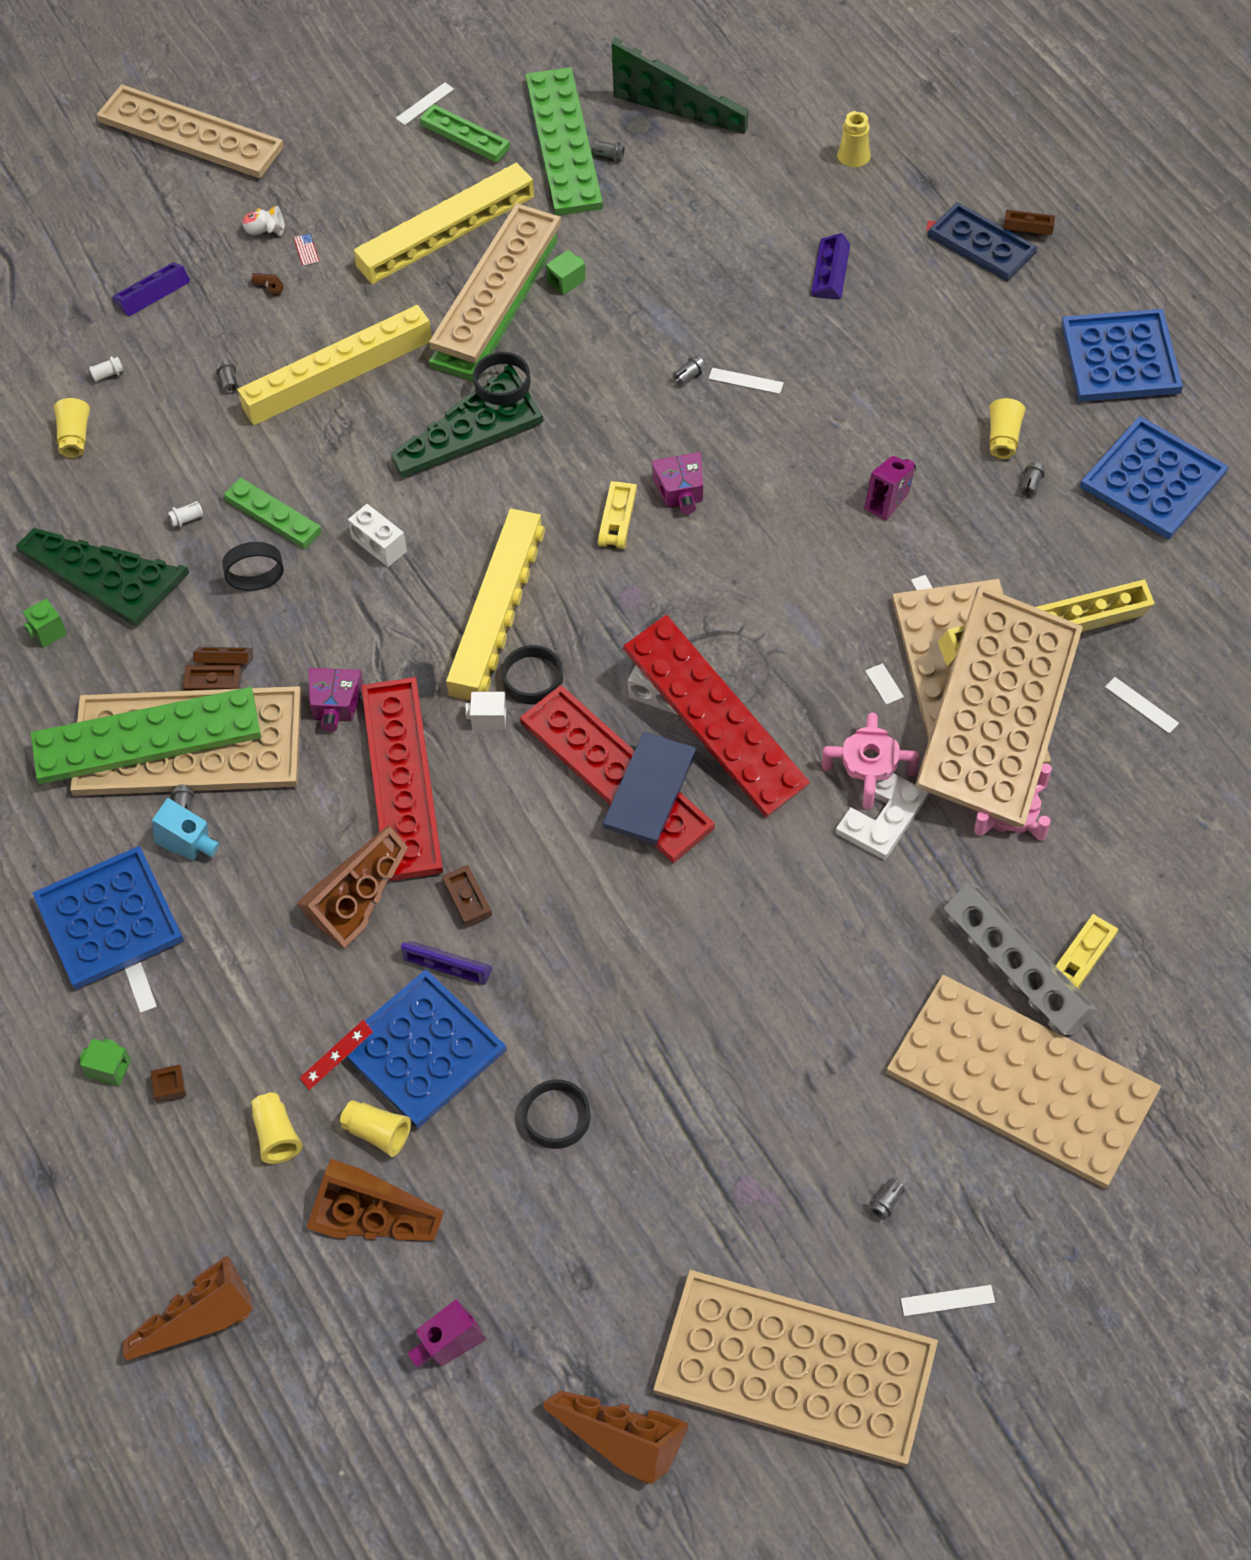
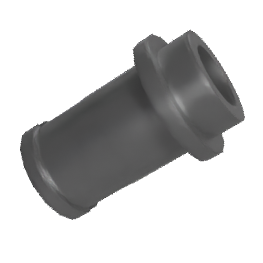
M596 140L593 149L596 150L593 151L594 156L613 158L615 162L623 160L625 146L621 145L620 142L613 144Z
M691 356L685 365L673 372V378L676 382L681 380L678 384L684 386L695 375H701L706 365L699 356Z
M229 360L218 363L216 374L221 378L223 391L233 394L238 391L239 384L235 375L236 366Z
M1031 462L1025 467L1024 472L1026 475L1020 488V492L1027 497L1030 490H1032L1030 497L1036 496L1040 480L1045 477L1046 473L1041 463Z
M184 784L175 786L171 792L174 802L191 812V799L194 798L192 788Z
M890 1178L878 1197L873 1198L870 1202V1212L878 1219L885 1220L886 1217H891L893 1207L906 1191L903 1184H900L894 1193L892 1192L898 1183L895 1179Z

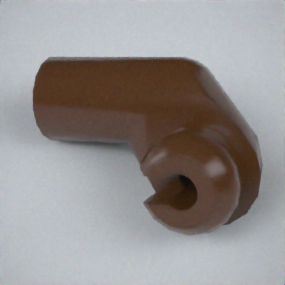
M252 274V285L265 286L272 295H279L283 291V284L275 274Z

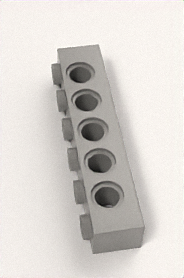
M966 883L944 907L950 915L948 920L960 930L963 928L969 935L967 939L978 950L983 949L989 955L988 962L998 971L1003 970L1009 976L1007 979L1008 983L1018 992L1023 991L1030 998L1027 1001L1028 1004L1038 1013L1043 1012L1050 1019L1048 1024L1056 1033L1075 1035L1098 1011L1087 997L978 885ZM980 912L982 914V922L979 926H976L974 916ZM1000 932L1002 943L996 947L994 945V936ZM1020 953L1022 964L1016 968L1013 960L1015 955ZM1040 974L1043 978V984L1039 989H1036L1034 978ZM1058 995L1063 998V1007L1059 1011L1054 1007V1000Z

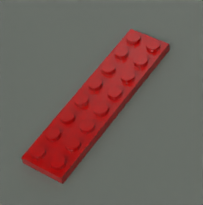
M667 614L624 644L623 650L765 818L809 786L810 781Z
M416 677L361 685L379 832L390 826L408 847L394 875L388 881L443 873Z
M560 685L520 717V723L611 806L635 751ZM680 792L659 842L654 846L674 864L715 829V823Z

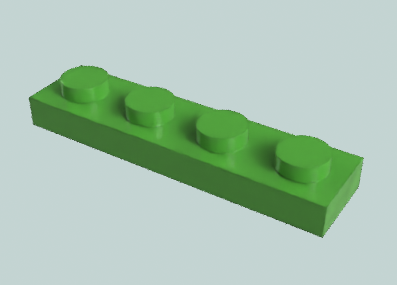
M435 104L419 118L421 126L496 163L510 149V141Z
M240 478L224 493L225 501L303 549H306L322 532L320 525L243 478Z

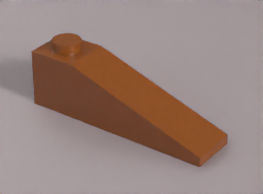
M387 826L317 883L296 905L316 927L342 948H345L366 928L374 906L379 903L383 889L389 878H392L408 847L394 830Z
M330 1159L306 1228L334 1238L365 1236V1239H376L378 1236L395 1237L397 1240L434 1241L444 1211L360 1168Z
M228 1255L200 1273L193 1280L196 1286L184 1296L176 1294L170 1300L171 1303L166 1308L164 1314L161 1316L159 1314L152 1315L123 1341V1356L126 1360L226 1329L233 1323L238 1324L244 1321L253 1310L251 1296Z
M561 1390L546 1400L543 1406L546 1411L620 1470L636 1477L640 1482L654 1484L669 1471L689 1426L687 1422L658 1411L649 1410L648 1415L630 1412V1405L619 1403L618 1407L602 1406L598 1398Z

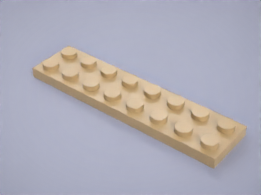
M122 84L96 114L100 123L257 178L263 176L284 148L283 140Z
M518 203L515 204L430 339V349L476 364L560 227L561 217Z

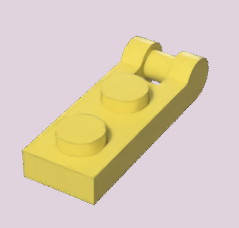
M611 481L599 532L598 546L607 547V545H615L617 549L626 548L627 535L637 493V484ZM612 530L619 532L618 535L609 534V531Z
M1093 914L1059 960L1056 967L1080 989L1086 977L1116 937L1119 929ZM1068 967L1077 972L1074 977L1065 972Z

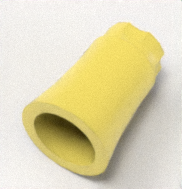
M853 111L848 113L843 123L842 138L837 157L842 164L848 167L863 166L871 158L868 117L863 112Z
M61 399L54 404L59 454L64 455L66 458H77L84 454L90 406L80 399Z
M1008 398L998 399L989 406L990 454L999 459H1010L1011 456L1016 454L1021 424L1026 411L1025 406L1017 400Z
M269 1092L254 1098L251 1102L252 1118L259 1139L261 1160L267 1164H278L297 1156L301 1152L303 1144L294 1131L279 1095Z
M355 1100L348 1102L340 1117L341 1128L378 1147L391 1157L396 1156L401 1151L411 1128L410 1117L391 1113Z

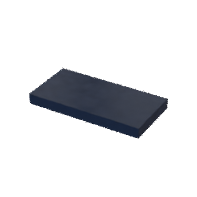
M956 202L928 230V237L1007 282L1037 253L1038 248L959 202Z
M643 731L604 819L603 828L657 845L696 755V747Z

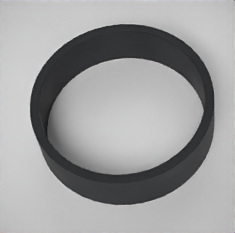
M495 352L489 354L476 364L473 372L476 393L482 400L493 405L513 404L521 400L530 389L529 366L522 357L514 353ZM498 364L516 366L526 375V379L520 387L507 393L487 391L478 383V379L483 371Z
M248 542L235 546L225 554L222 560L225 581L231 587L242 591H257L268 588L279 581L284 572L280 551L275 546L265 542ZM248 557H268L277 562L271 570L257 576H239L229 571L233 564Z
M527 645L514 650L506 657L502 665V679L505 691L517 702L529 705L537 704L563 683L562 664L559 657L552 650L539 645ZM526 657L545 658L552 662L559 671L554 684L546 690L537 693H525L513 688L508 683L506 675L514 663Z
M561 1079L548 1080L535 1086L525 1098L522 1110L525 1129L528 1135L539 1145L552 1149L566 1148L578 1142L587 1132L590 1124L589 1101L583 1090L574 1083ZM565 1090L573 1093L583 1102L586 1108V1116L581 1127L573 1134L564 1138H547L535 1132L528 1123L527 1113L530 1105L539 1095L547 1091Z

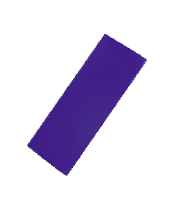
M843 233L820 240L811 290L813 297L842 298L850 251V243Z
M172 262L113 295L112 299L127 316H131L188 284L190 279L183 265Z
M408 941L401 944L404 961L482 985H486L492 971L491 965L417 942Z

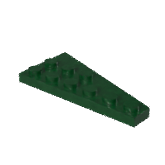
M614 37L611 48L613 95L615 98L745 134L748 129V109L724 96L718 98L708 92V87L702 84L698 87L688 81V76L657 59L653 61L641 55L642 51L635 47L631 50L621 44L622 40Z
M508 364L497 377L493 375L489 378L483 388L493 393H507L520 387L523 382L514 367ZM474 390L447 410L445 416L438 422H431L427 426V430L421 435L413 436L393 451L391 458L399 474L404 478L543 422V415L529 392L521 400L513 404L493 405L482 400L476 393V390Z
M33 528L16 544L19 553L135 627L189 574L187 566L178 565V567L167 565L163 560L156 559L152 561L144 559L139 554L101 545V547L89 545L88 541L80 539L78 542L64 539L63 535Z

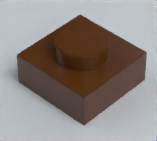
M180 1064L150 1071L154 1098L157 1103L187 1096L183 1069Z

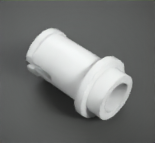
M113 356L108 361L89 367L95 382L114 374L119 376L120 372L124 371L119 358H113Z
M198 501L178 509L173 507L172 511L168 512L171 525L173 527L178 526L179 528L182 527L183 523L204 516Z

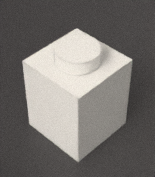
M471 692V703H466V719H471L472 730H506L507 706L505 692Z

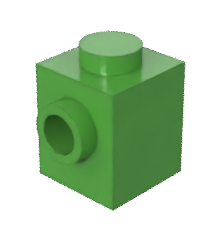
M567 250L546 264L547 282L562 295H565L586 281L585 262L580 256H576L570 250Z
M47 598L23 611L27 621L23 624L31 638L36 637L43 647L67 635L60 615Z
M91 1039L88 1048L83 1049L79 1062L87 1078L119 1087L131 1059L126 1049L120 1047L116 1042L109 1039H103V1041Z

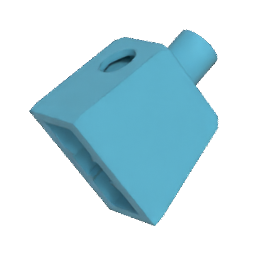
M169 798L166 799L152 819L154 843L187 859L194 860L200 852L213 857L220 846V842L208 836V823Z

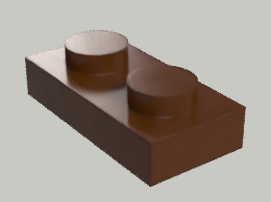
M1006 209L1003 229H1008L1013 233L1032 232L1037 236L1053 235L1055 215Z
M198 647L193 651L194 663H202V665L229 663V665L245 667L253 659V648Z
M186 665L183 691L240 689L241 666Z
M469 865L442 875V881L465 927L492 916L491 908Z

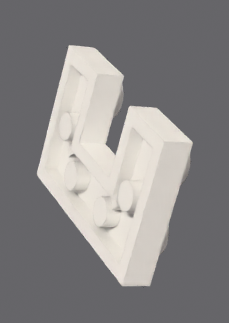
M893 773L891 778L887 780L876 781L875 798L887 804L876 821L850 808L837 826L836 834L886 860L928 799L929 792L916 788L915 784Z

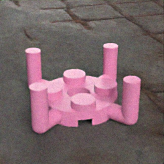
M872 712L867 715L866 727L857 730L850 738L848 737L843 747H824L821 767L824 771H830L833 768V758H842L849 776L864 780L862 806L866 810H871L874 806L876 781L891 778L899 761L907 762L906 773L909 776L916 775L920 756L917 751L900 750L897 741L888 736V732L878 728V716ZM867 750H874L879 755L876 758H868L863 753Z
M1047 763L1042 765L1025 826L1019 828L980 811L976 817L975 834L982 836L992 828L1004 833L1006 831H1015V834L1028 830L1039 841L1045 840L1050 826V818L1041 816L1038 824L1036 823L1041 809V799L1038 793L1048 786L1052 767Z

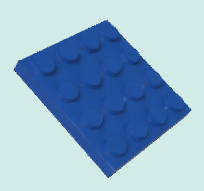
M1163 309L1062 317L1061 325L1079 402L1182 393L1183 385Z
M1139 416L1082 479L1080 488L1170 540L1227 474L1229 466Z
M140 846L32 892L75 990L184 942L183 936Z
M425 969L365 1020L373 1033L345 1058L401 1114L410 1117L411 1123L419 1129L507 1051V1047Z

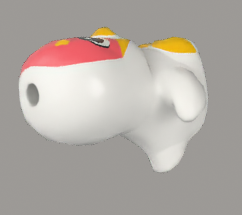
M278 206L272 207L269 211L258 208L256 211L248 213L242 222L244 230L250 235H258L268 231V233L275 232L280 237L283 235L285 228L284 219Z

